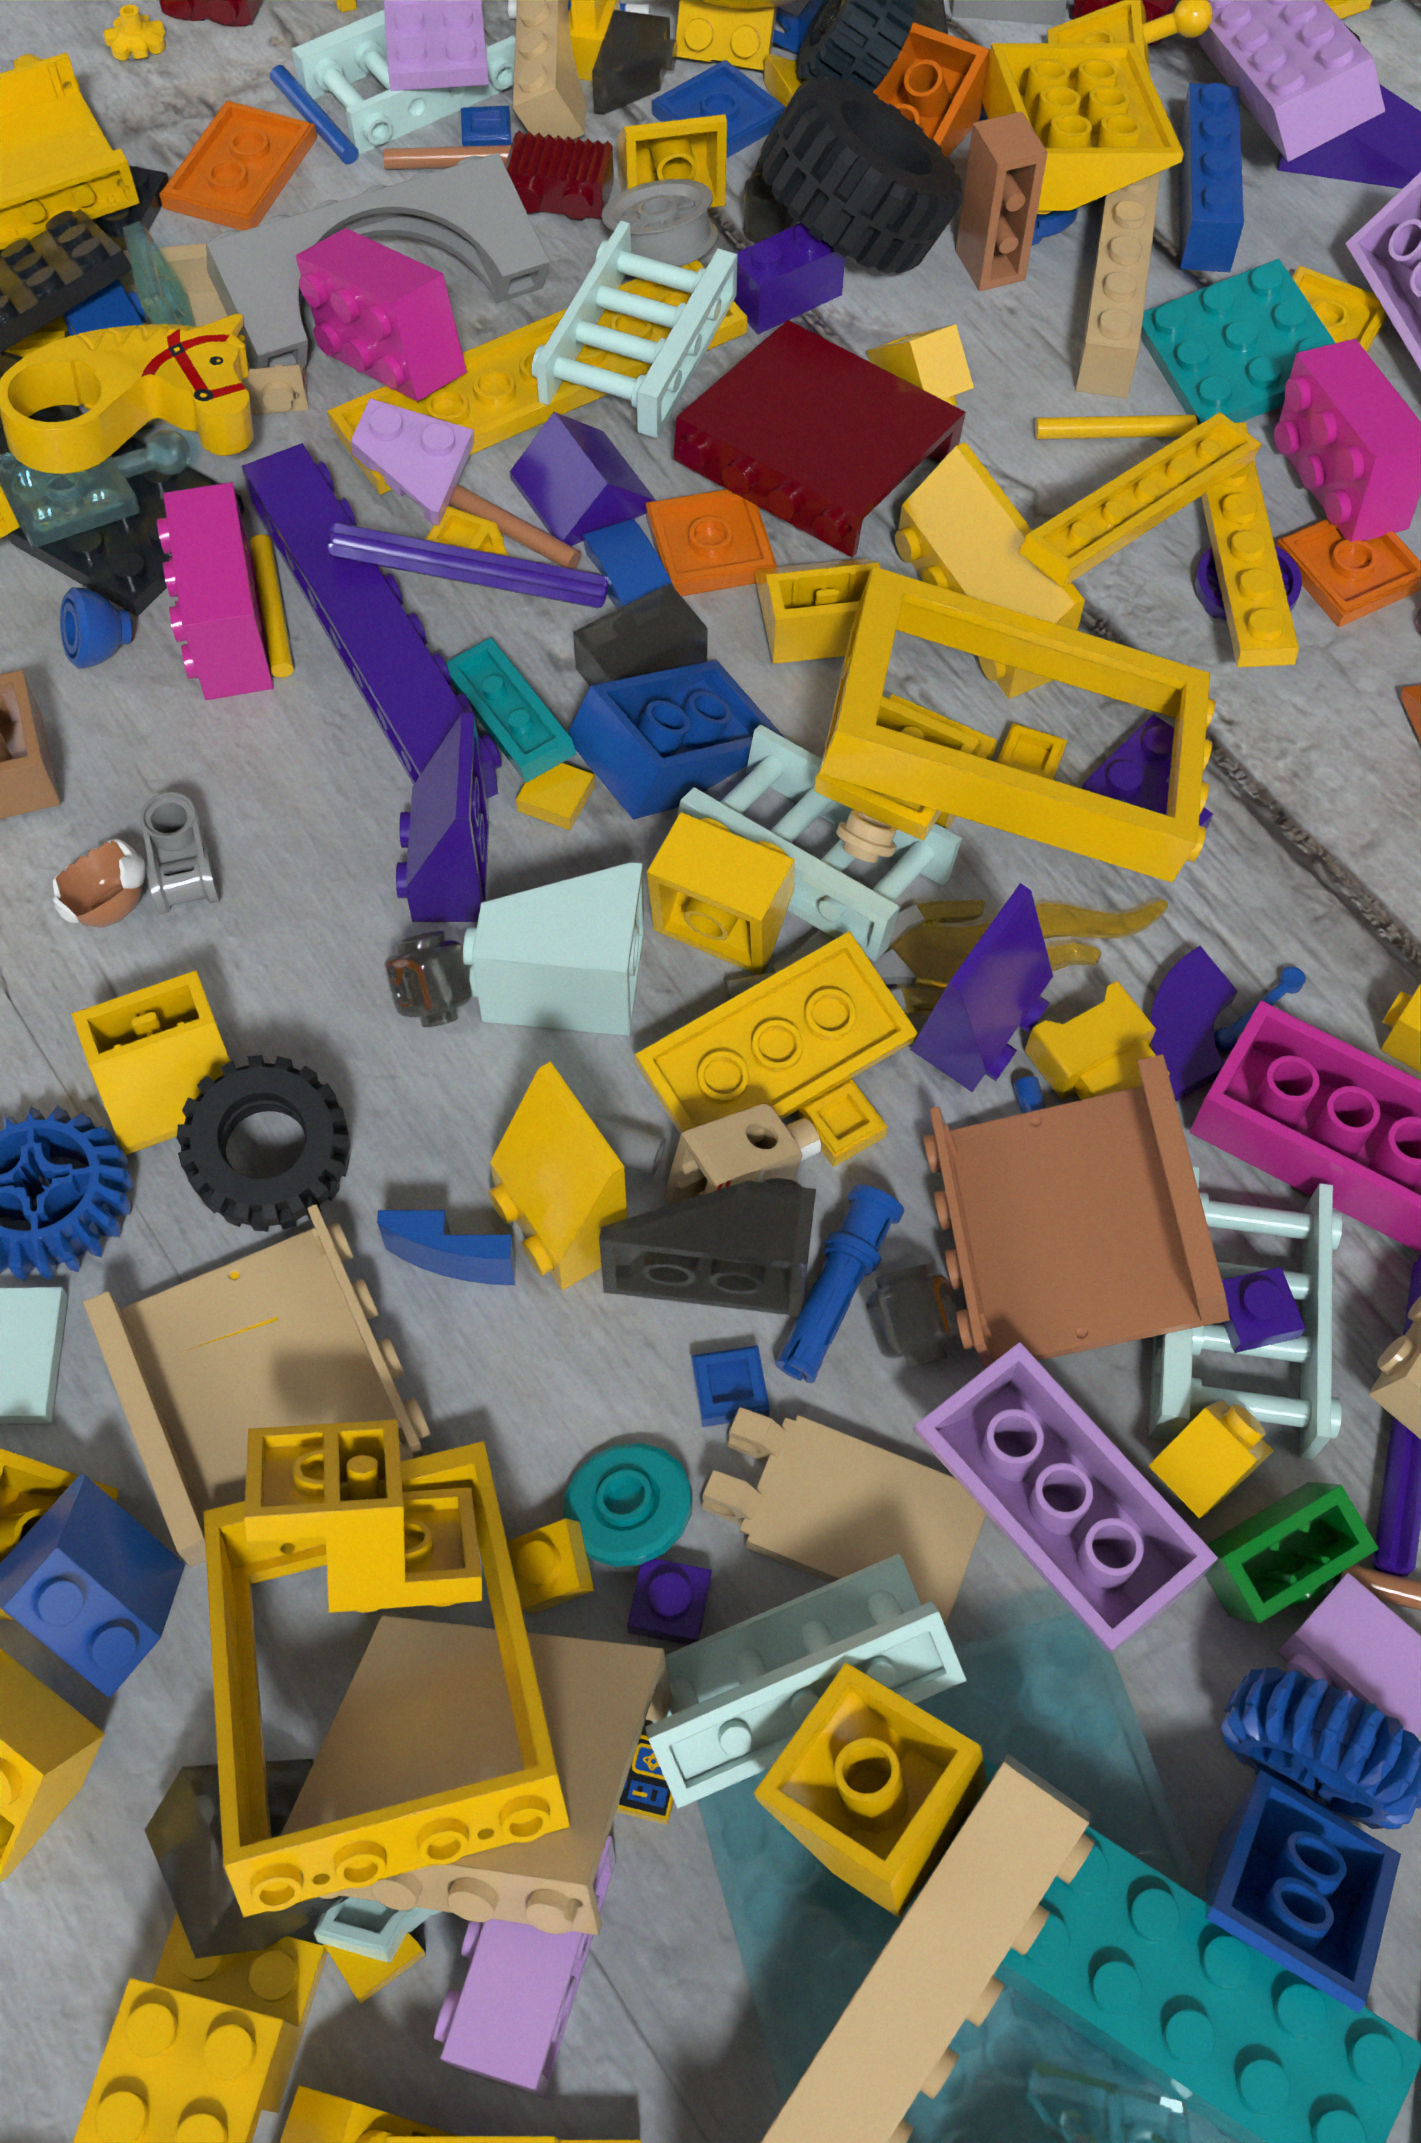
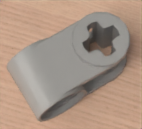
M163 792L153 796L143 806L140 821L148 859L146 861L147 876L158 914L168 913L172 905L205 898L210 904L220 902L213 863L192 801L185 795L176 792ZM181 828L179 831H176L174 833H168L171 830Z

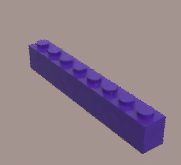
M301 443L242 465L250 502L414 785L461 713H474L468 699L463 693L457 695L453 693L449 686L451 685V677L442 656L438 652L430 655L425 646L427 639L422 624L414 612L406 615L403 610L402 595L394 577L390 573L382 575L378 568L380 566L335 558L328 554L327 547L332 524L339 522L357 526L348 501L344 497L337 500L334 496V484L324 462L319 461L315 463L304 444ZM477 732L487 799L498 794L495 770L500 768L502 764L491 737L488 734L480 737Z

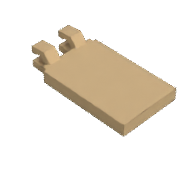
M739 1407L729 1431L730 1438L727 1447L766 1463L765 1469L756 1489L746 1481L713 1469L703 1493L702 1499L704 1500L701 1509L741 1526L739 1532L748 1535L746 1549L829 1583L899 1553L903 1558L921 1605L932 1601L946 1626L986 1512L957 1479L800 1415H797L795 1421L785 1417L781 1427L769 1417Z

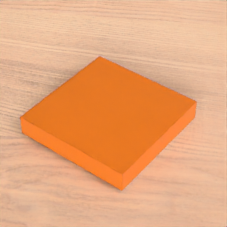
M728 489L645 503L646 519L655 551L662 561L678 597L756 584L755 569L777 567L759 507Z
M1327 518L1277 540L1276 546L1283 549L1296 562L1301 573L1302 586L1338 628L1421 591V561L1393 531L1385 533V536L1374 539L1350 542L1349 539L1344 538L1337 525L1331 524Z

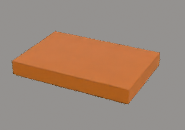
M226 100L159 194L163 209L242 231L257 227L316 141L315 124Z

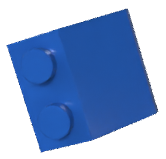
M81 1473L0 1563V1609L81 1677L111 1698L161 1639L185 1564L91 1479Z

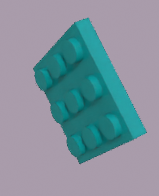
M1279 258L1144 311L1140 338L1186 414L1196 415L1197 425L1219 412L1234 423H1238L1283 406L1285 385L1287 380L1290 379L1296 353L1335 344V341Z

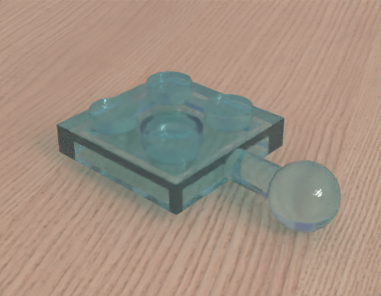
M160 430L149 438L145 448L114 458L110 456L93 468L69 474H52L34 470L19 462L9 452L0 455V485L19 526L34 549L139 514L137 496L126 478L153 469L164 475L178 474L187 467L191 451L187 440L180 433L173 430Z

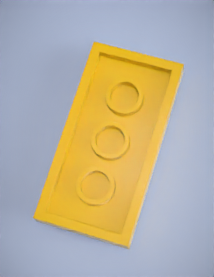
M848 931L636 1053L634 1062L681 1135V1133L761 1104L771 1106L779 1118L783 1120L801 1107L915 1042L918 1032L852 933Z

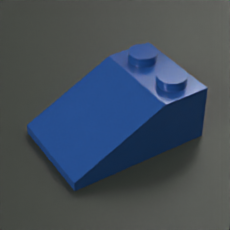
M717 660L591 685L568 731L575 750L633 820L676 809L680 805V800L694 787L704 792L746 767L753 733L760 724L784 737Z
M1260 1770L1221 1832L1205 1876V1918L1359 2014L1367 2003L1401 1853Z

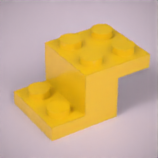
M894 694L890 698L882 696L876 725L984 759L991 760L997 743L996 739ZM819 772L815 777L814 792L849 808L858 810L871 818L895 827L922 841L926 839L935 823L949 830L956 818L955 815L819 774Z
M397 1419L248 1428L244 1516L246 1543L272 1541L286 1544L301 1539L326 1537L329 1613L345 1611L373 1612L385 1608L424 1605L444 1607L455 1603L482 1601V1572L472 1488L403 1492Z
M178 1907L152 1984L129 1978L73 2143H252L262 2109L279 2114L328 1954L325 1946Z

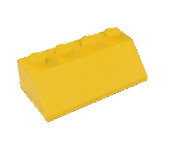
M965 442L955 446L901 506L899 530L895 534V543L901 558L906 563H912L922 577L923 582L1078 631L1085 599L1072 582L1062 588L1051 578L1043 575L1035 565L1019 553L1026 534L1033 530L968 444ZM978 656L985 676L990 681H996L1008 699L1053 681V679Z

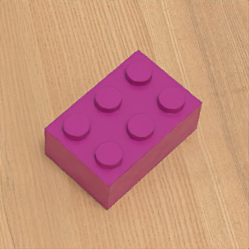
M344 228L295 255L301 274L299 279L300 290L310 305L316 325L313 330L314 337L320 349L327 356L347 364L356 371L366 374L385 384L390 389H394L417 402L467 373L442 272L348 228Z
M1356 339L1296 353L1290 379L1287 380L1285 385V400L1280 420L1274 431L1278 451L1287 457L1298 472L1302 484L1306 489L1311 490L1324 508L1330 523L1337 525L1344 538L1349 539L1350 542L1357 540L1366 541L1385 536L1387 532L1393 531L1396 533L1409 529L1421 493V421Z
M233 482L163 493L167 517L157 519V527L164 554L172 553V558H169L168 562H163V570L170 597L178 596L175 606L169 607V614L176 642L187 641L188 643L181 645L188 679L199 678L205 700L274 689L252 555Z

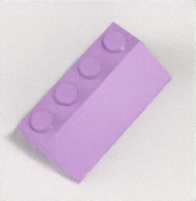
M1020 1342L914 1425L913 1430L1109 1654L1148 1627L1201 1581L1218 1559L1211 1549Z

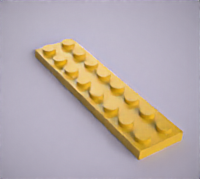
M698 259L679 266L698 272L700 268H705ZM640 278L633 279L618 287V290L676 307L682 302L687 304L692 293ZM734 301L707 350L747 333V316ZM566 308L463 352L467 373L418 402L394 389L383 386L327 410L330 427L378 494L381 495L392 489L385 483V479L380 473L367 468L352 454L351 439L370 398L473 429L474 445L469 454L470 456L547 422L553 412L561 415L608 395V393L563 380L549 405L539 402L537 378L532 375L533 358L537 348L540 345H546L568 309ZM605 309L597 325L654 342H658L661 338L667 339L672 330L669 327ZM586 344L576 358V361L636 379L641 374L646 375L652 366L650 363Z

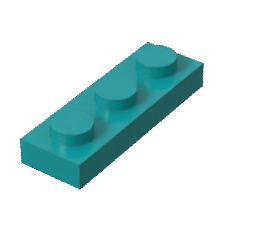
M492 637L445 662L453 688L458 694L463 693L466 696L475 717L526 783L577 754L572 738Z

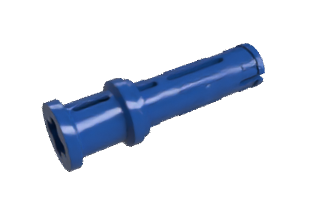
M856 1184L851 1187L847 1195L850 1206L837 1232L829 1233L824 1242V1254L827 1259L823 1269L811 1289L788 1341H786L775 1362L777 1368L794 1379L801 1381L803 1378L806 1383L815 1382L826 1352L836 1336L857 1287L864 1276L871 1275L873 1271L877 1270L882 1260L878 1251L891 1224L899 1223L905 1211L903 1206L895 1198L875 1187Z

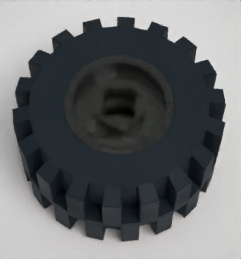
M824 0L803 39L797 63L798 76L804 81L816 76H834L838 81L845 79L855 83L862 90L867 89L874 92L892 68L907 40L914 20L916 0Z

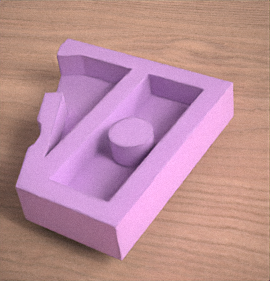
M370 398L351 439L352 454L367 468L380 473L384 477L385 483L400 497L406 493L424 509V518L431 524L440 525L474 445V430Z

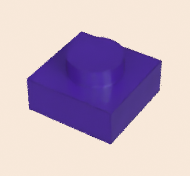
M1282 1267L1222 1280L1230 1321H1225L1223 1324L1234 1353L1298 1339L1306 1329Z
M655 1558L641 1564L627 1624L628 1633L685 1645L699 1641L712 1570Z

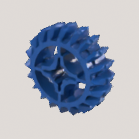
M31 1106L26 1121L17 1123L13 1117L4 1114L3 1126L5 1129L0 1131V1217L9 1216L11 1221L27 1220L31 1225V1230L19 1231L0 1226V1274L9 1268L16 1278H20L25 1282L36 1267L43 1278L52 1281L57 1264L64 1262L69 1270L79 1273L80 1260L78 1256L88 1250L91 1255L102 1258L103 1247L98 1240L102 1236L120 1237L121 1227L115 1217L131 1214V1203L125 1195L133 1191V1179L128 1170H126L128 1168V1160L122 1148L115 1145V1140L111 1133L104 1129L103 1126L96 1128L91 1118L85 1116L83 1112L71 1119L66 1110L57 1106L50 1116L45 1119L40 1110ZM51 1157L75 1159L89 1167L74 1169L72 1164L55 1165ZM45 1178L50 1185L49 1187L45 1185ZM34 1198L37 1199V1207L33 1202Z
M1278 1667L1251 1669L1248 1675L1243 1677L1237 1690H1233L1224 1709V1712L1227 1714L1220 1729L1224 1734L1223 1740L1228 1748L1233 1751L1239 1762L1252 1767L1255 1770L1256 1776L1260 1770L1266 1772L1351 1824L1361 1822L1371 1829H1400L1403 1824H1410L1415 1809L1421 1808V1742L1414 1733L1404 1730L1403 1725L1398 1719L1386 1716L1380 1712L1375 1703H1367L1353 1696L1350 1689H1338L1329 1685L1323 1678L1318 1680L1311 1679L1298 1670L1287 1673Z

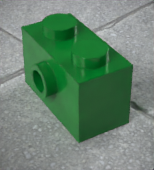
M1307 1482L1206 1544L1218 1559L1205 1576L1228 1616L1259 1624L1287 1606H1296L1313 1599L1327 1587L1325 1582L1379 1548L1342 1484Z

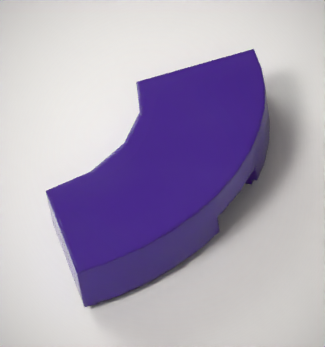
M1201 946L1186 954L1168 972L1158 989L1149 1016L1150 1022L1156 1028L1149 1047L1156 1056L1164 1055L1176 1102L1216 1080L1225 1063L1215 1046L1214 1022L1217 1015L1234 1001L1238 992Z

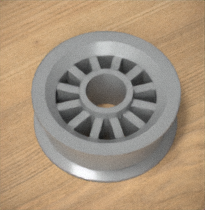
M666 179L632 187L612 198L602 211L604 225L613 232L620 220L630 223L631 253L678 267L691 263L707 254L714 248L719 239L718 228L713 222L709 221L707 212L713 201L712 192L706 185L693 180Z

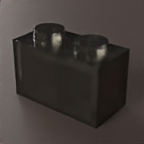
M670 583L573 632L575 667L589 686L707 662L708 628Z

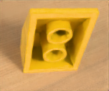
M550 1061L538 1068L490 1161L494 1187L488 1190V1195L503 1222L508 1225L516 1221L527 1237L521 1244L536 1272L540 1276L550 1272L563 1291L629 1252L624 1165Z

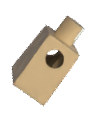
M761 1104L689 1129L680 1135L663 1197L695 1246L699 1247L784 1200L788 1196L800 1162L820 1153L821 1142L813 1124L806 1118H801L785 1126L774 1109L766 1104Z

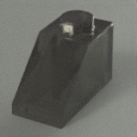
M613 10L592 70L594 114L605 115L661 90L666 72L674 71L677 59V40L670 39V17Z

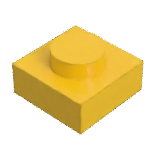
M565 1518L507 1541L523 1612L535 1614L594 1591L580 1522Z

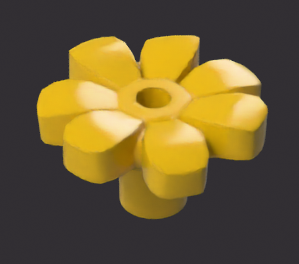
M132 4L122 6L119 9L120 17L113 21L114 28L104 30L106 45L111 47L113 57L121 61L127 60L131 53L133 59L148 57V51L153 54H160L166 47L163 38L166 33L163 23L160 20L150 21L149 16L139 14L138 7Z

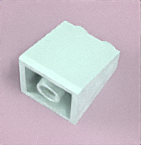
M630 862L481 903L477 927H467L465 932L463 962L464 965H471L469 996L478 998L482 1022L630 1036L645 933L643 864Z

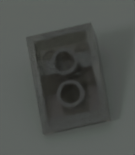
M771 1178L764 1182L745 1181L602 1226L599 1245L604 1293L799 1316L803 1305L816 1189L802 1187L799 1183L785 1178Z

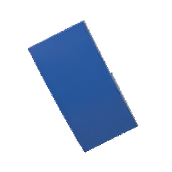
M634 519L582 534L586 555L601 574L607 578L608 598L626 620L679 604L677 592L662 561Z
M378 1210L377 1224L384 1247L402 1260L424 1270L463 1281L492 1285H515L516 1258L512 1235H451L445 1210Z

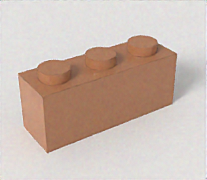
M1022 111L973 123L956 253L979 292L1026 280L1048 152Z

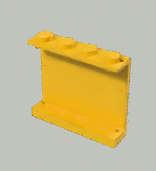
M67 52L0 73V250L5 249L16 240L22 238L33 239L47 230L45 228L46 223L61 212L70 210L74 213L81 209L92 220L140 203L128 161L121 148L111 149L79 91Z

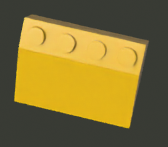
M991 43L982 102L988 119L1022 111L1048 152L1037 214H1048L1052 211H1071L1182 162L1184 152L1136 43Z

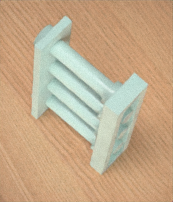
M384 10L291 49L297 81L309 95L316 99L332 92L345 107L350 140L358 149L359 155L460 111L463 107H469L514 86L515 37L511 36L490 46L485 42L489 85L391 91L388 75ZM373 74L387 91L365 100L351 83Z
M620 220L610 239L601 242L595 264L546 345H540L535 352L532 362V375L537 378L539 402L549 405L563 380L631 400L632 407L637 408L638 433L658 438L737 295L738 254L717 249L707 269L700 268L698 272L631 253L630 223ZM627 274L692 293L687 304L682 302L676 307L618 290V287ZM605 309L669 327L672 330L667 339L661 338L658 342H654L600 326L597 323ZM586 344L650 363L652 366L646 375L641 374L636 379L576 361V358Z
M760 724L753 733L746 774L748 775L720 802L694 787L680 800L678 816L682 812L699 820L701 818H711L725 825L735 835L755 843L766 841L781 848L788 857L795 859L794 892L788 911L835 939L850 931L866 956L876 962L888 949L900 909V906L895 904L894 901L920 873L944 886L950 878L962 838L936 823L924 841L897 829L893 838V842H895L897 847L892 857L898 860V862L872 890L842 873L856 859V857L843 850L844 840L840 839L821 860L792 844L818 816L839 826L840 822H847L851 811L854 809L814 792L815 777L820 771L821 758ZM769 787L797 802L770 831L741 815Z
M1193 1167L1199 1190V1168ZM1319 1183L1303 1209V1213L1211 1201L1207 1193L1199 1192L1208 1227L1302 1239V1273L1283 1272L1294 1299L1302 1300L1301 1318L1306 1329L1298 1339L1234 1353L1226 1329L1222 1324H1210L1153 1336L1149 1437L1173 1441L1182 1432L1189 1419H1194L1205 1407L1224 1400L1230 1407L1233 1404L1242 1406L1259 1422L1300 1427L1299 1458L1314 1460L1331 1438L1335 1439L1337 1437L1342 1417L1340 1398L1331 1396L1332 1250L1338 1248L1342 1234L1341 1211L1333 1210V1185ZM1217 1262L1222 1280L1268 1270V1268ZM1201 1349L1300 1362V1399L1202 1386L1201 1379L1191 1377L1192 1355L1199 1356Z
M898 1553L665 1655L672 1692L670 1708L666 1718L652 1721L653 1723L645 1728L653 1752L679 1809L771 1768L845 1662L913 1704L967 1680L938 1609L932 1601L921 1605L903 1558Z

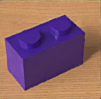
M799 223L735 253L738 255L737 295L734 302L745 313L748 325L758 335L842 295L845 257L834 251L833 247L824 240L819 241L810 234L809 229L803 223Z

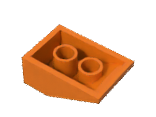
M913 22L898 58L873 93L878 95V98L888 105L891 103L898 108L907 119L917 123L923 129V133L928 138L934 139L942 148L941 152L943 155L949 157L972 130L973 123L978 122L981 116V108L984 106L982 95L990 49Z

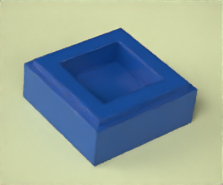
M509 106L461 108L462 146L512 145Z
M758 1345L691 1355V1366L702 1427L733 1423L739 1407L769 1417L770 1407Z

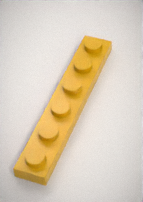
M1219 412L1026 534L1019 553L1035 565L1043 575L1051 578L1063 588L1251 463L1262 443Z
M1246 422L1235 423L1248 433ZM1192 425L1191 430L1197 427L1198 425ZM1253 460L1201 495L1237 668L1295 665L1299 650L1259 476L1255 460Z

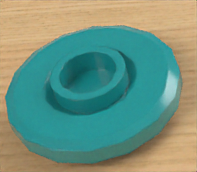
M641 1442L618 1444L593 1455L574 1473L564 1494L563 1519L567 1518L580 1522L586 1554L591 1560L613 1567L641 1565L664 1554L683 1535L692 1515L693 1489L681 1463L664 1449Z

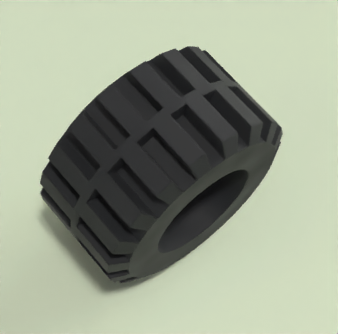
M262 1055L248 1056L249 1065L236 1068L234 1061L220 1066L223 1073L222 1076L213 1081L207 1075L197 1085L200 1090L197 1099L194 1100L188 1097L182 1109L186 1117L184 1124H178L176 1139L181 1145V1152L178 1153L189 1183L203 1203L214 1214L216 1212L225 1218L226 1222L240 1227L241 1224L251 1225L254 1231L268 1232L269 1226L281 1225L282 1229L285 1230L297 1226L295 1220L305 1215L311 1219L307 1210L308 1207L317 1204L321 1212L320 1205L327 1198L332 1201L340 1190L338 1183L342 1176L346 1177L349 1166L348 1150H350L347 1123L343 1108L337 1102L336 1094L328 1083L322 1085L318 1081L316 1072L305 1065L301 1070L293 1067L292 1060L277 1056L275 1064L265 1063ZM267 1111L283 1113L295 1119L303 1129L305 1147L298 1161L289 1170L275 1177L258 1179L244 1176L231 1166L227 1158L226 1146L232 1131L242 1120L253 1114Z

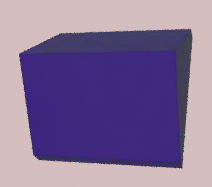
M553 412L510 470L511 481L553 537L570 546L582 542V534L646 514L645 503L656 501L604 431Z

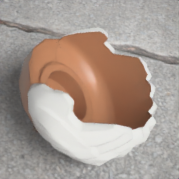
M114 838L98 848H91L88 856H80L75 864L67 865L65 871H60L54 877L53 888L55 897L52 899L54 906L61 918L71 923H81L84 926L101 928L118 923L135 909L141 898L142 883L146 875V863L143 857L131 846L119 839Z

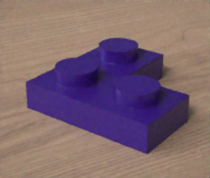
M1153 714L1082 784L1081 789L1166 815L1174 727ZM1203 808L1199 815V825L1207 829L1213 813Z

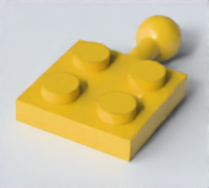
M1123 0L1047 29L1048 43H1136L1150 75L1148 44L1176 33H1180L1188 38L1202 35L1207 31L1212 22L1213 10L1208 0H1181L1173 13L1146 23L1145 8L1142 0Z

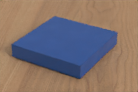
M727 60L716 64L652 100V115L660 122L725 114L727 119V158L770 134L786 108Z

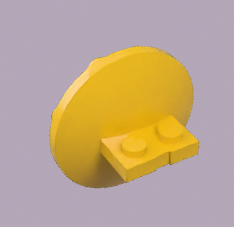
M680 0L674 56L707 62L727 60L733 66L764 70L765 55L772 54L777 7L802 0Z

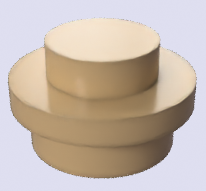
M852 810L847 822H840L836 834L845 841L843 850L867 862L876 863L879 856L892 857L897 847L895 842H893L897 831L895 827L871 818L858 810Z

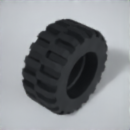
M816 76L803 82L797 88L761 148L763 178L766 184L772 186V194L777 201L783 203L788 208V213L797 222L803 223L809 229V233L819 241L824 240L831 245L837 253L844 257L850 256L856 260L857 264L864 267L874 266L879 272L891 273L894 271L898 274L919 266L958 211L962 202L963 188H961L962 181L960 175L954 172V164L950 158L943 155L941 152L942 148L934 139L928 138L917 123L907 119L891 103L888 105L880 100L875 93L867 89L862 90L855 83L845 79L838 81L834 76Z

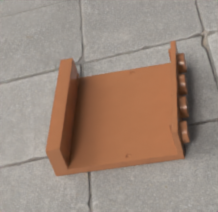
M1163 1054L1137 1060L1142 1082L1140 1087L950 1130L948 1124H946L939 1106L930 1108L934 1133L924 1135V1144L932 1173L942 1171L945 1190L934 1192L935 1204L942 1230L953 1229L956 1245L954 1249L945 1250V1258L952 1287L954 1290L964 1288L967 1303L966 1309L956 1311L958 1328L964 1349L976 1348L984 1369L1019 1342L1039 1361L1230 1321L1225 1290Z

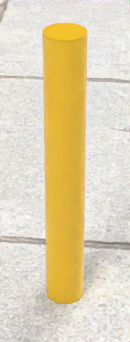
M1196 415L1038 417L1035 419L1034 434L1036 440L1181 437L1191 430L1192 425H1197Z
M260 534L251 538L250 548L270 670L273 676L285 678L293 673L294 668L271 538Z

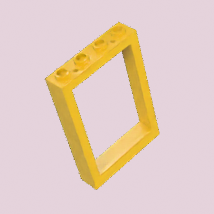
M873 566L856 608L819 774L1172 883L1186 861L1194 862L1197 859L1205 840L1206 828L1199 825V815L1205 806L1209 792V784L1202 781V776L1212 750V741L1205 739L1206 730L1212 720L1215 709V700L1209 698L1210 673ZM896 630L1174 717L1175 725L1167 814L1154 812L876 725Z
M484 1441L401 1461L402 1491L472 1488L478 1546L524 1770L271 1838L251 1584L327 1565L326 1537L301 1539L286 1544L272 1541L246 1543L245 1501L203 1511L223 1863L243 1917L265 1911L284 1910L298 1902L349 1888L367 1887L381 1879L432 1865H447L468 1855L515 1842H530L544 1834L570 1827L497 1492Z

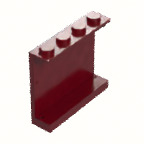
M787 320L676 417L673 460L853 558L857 554L863 519L927 456L941 463L954 447L959 445L966 412Z

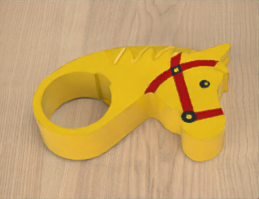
M233 314L200 327L176 324H147L98 329L50 342L27 354L8 369L0 379V416L10 452L19 462L37 471L52 474L76 473L93 468L105 461L147 422L156 418L163 419L179 429L197 432L203 448L213 454L229 456L247 449L253 440L254 434L249 392L242 384V380L249 377L245 336L238 335L243 327V315ZM85 404L84 408L89 409L87 413L77 418L61 422H43L28 418L32 414L52 406H80Z

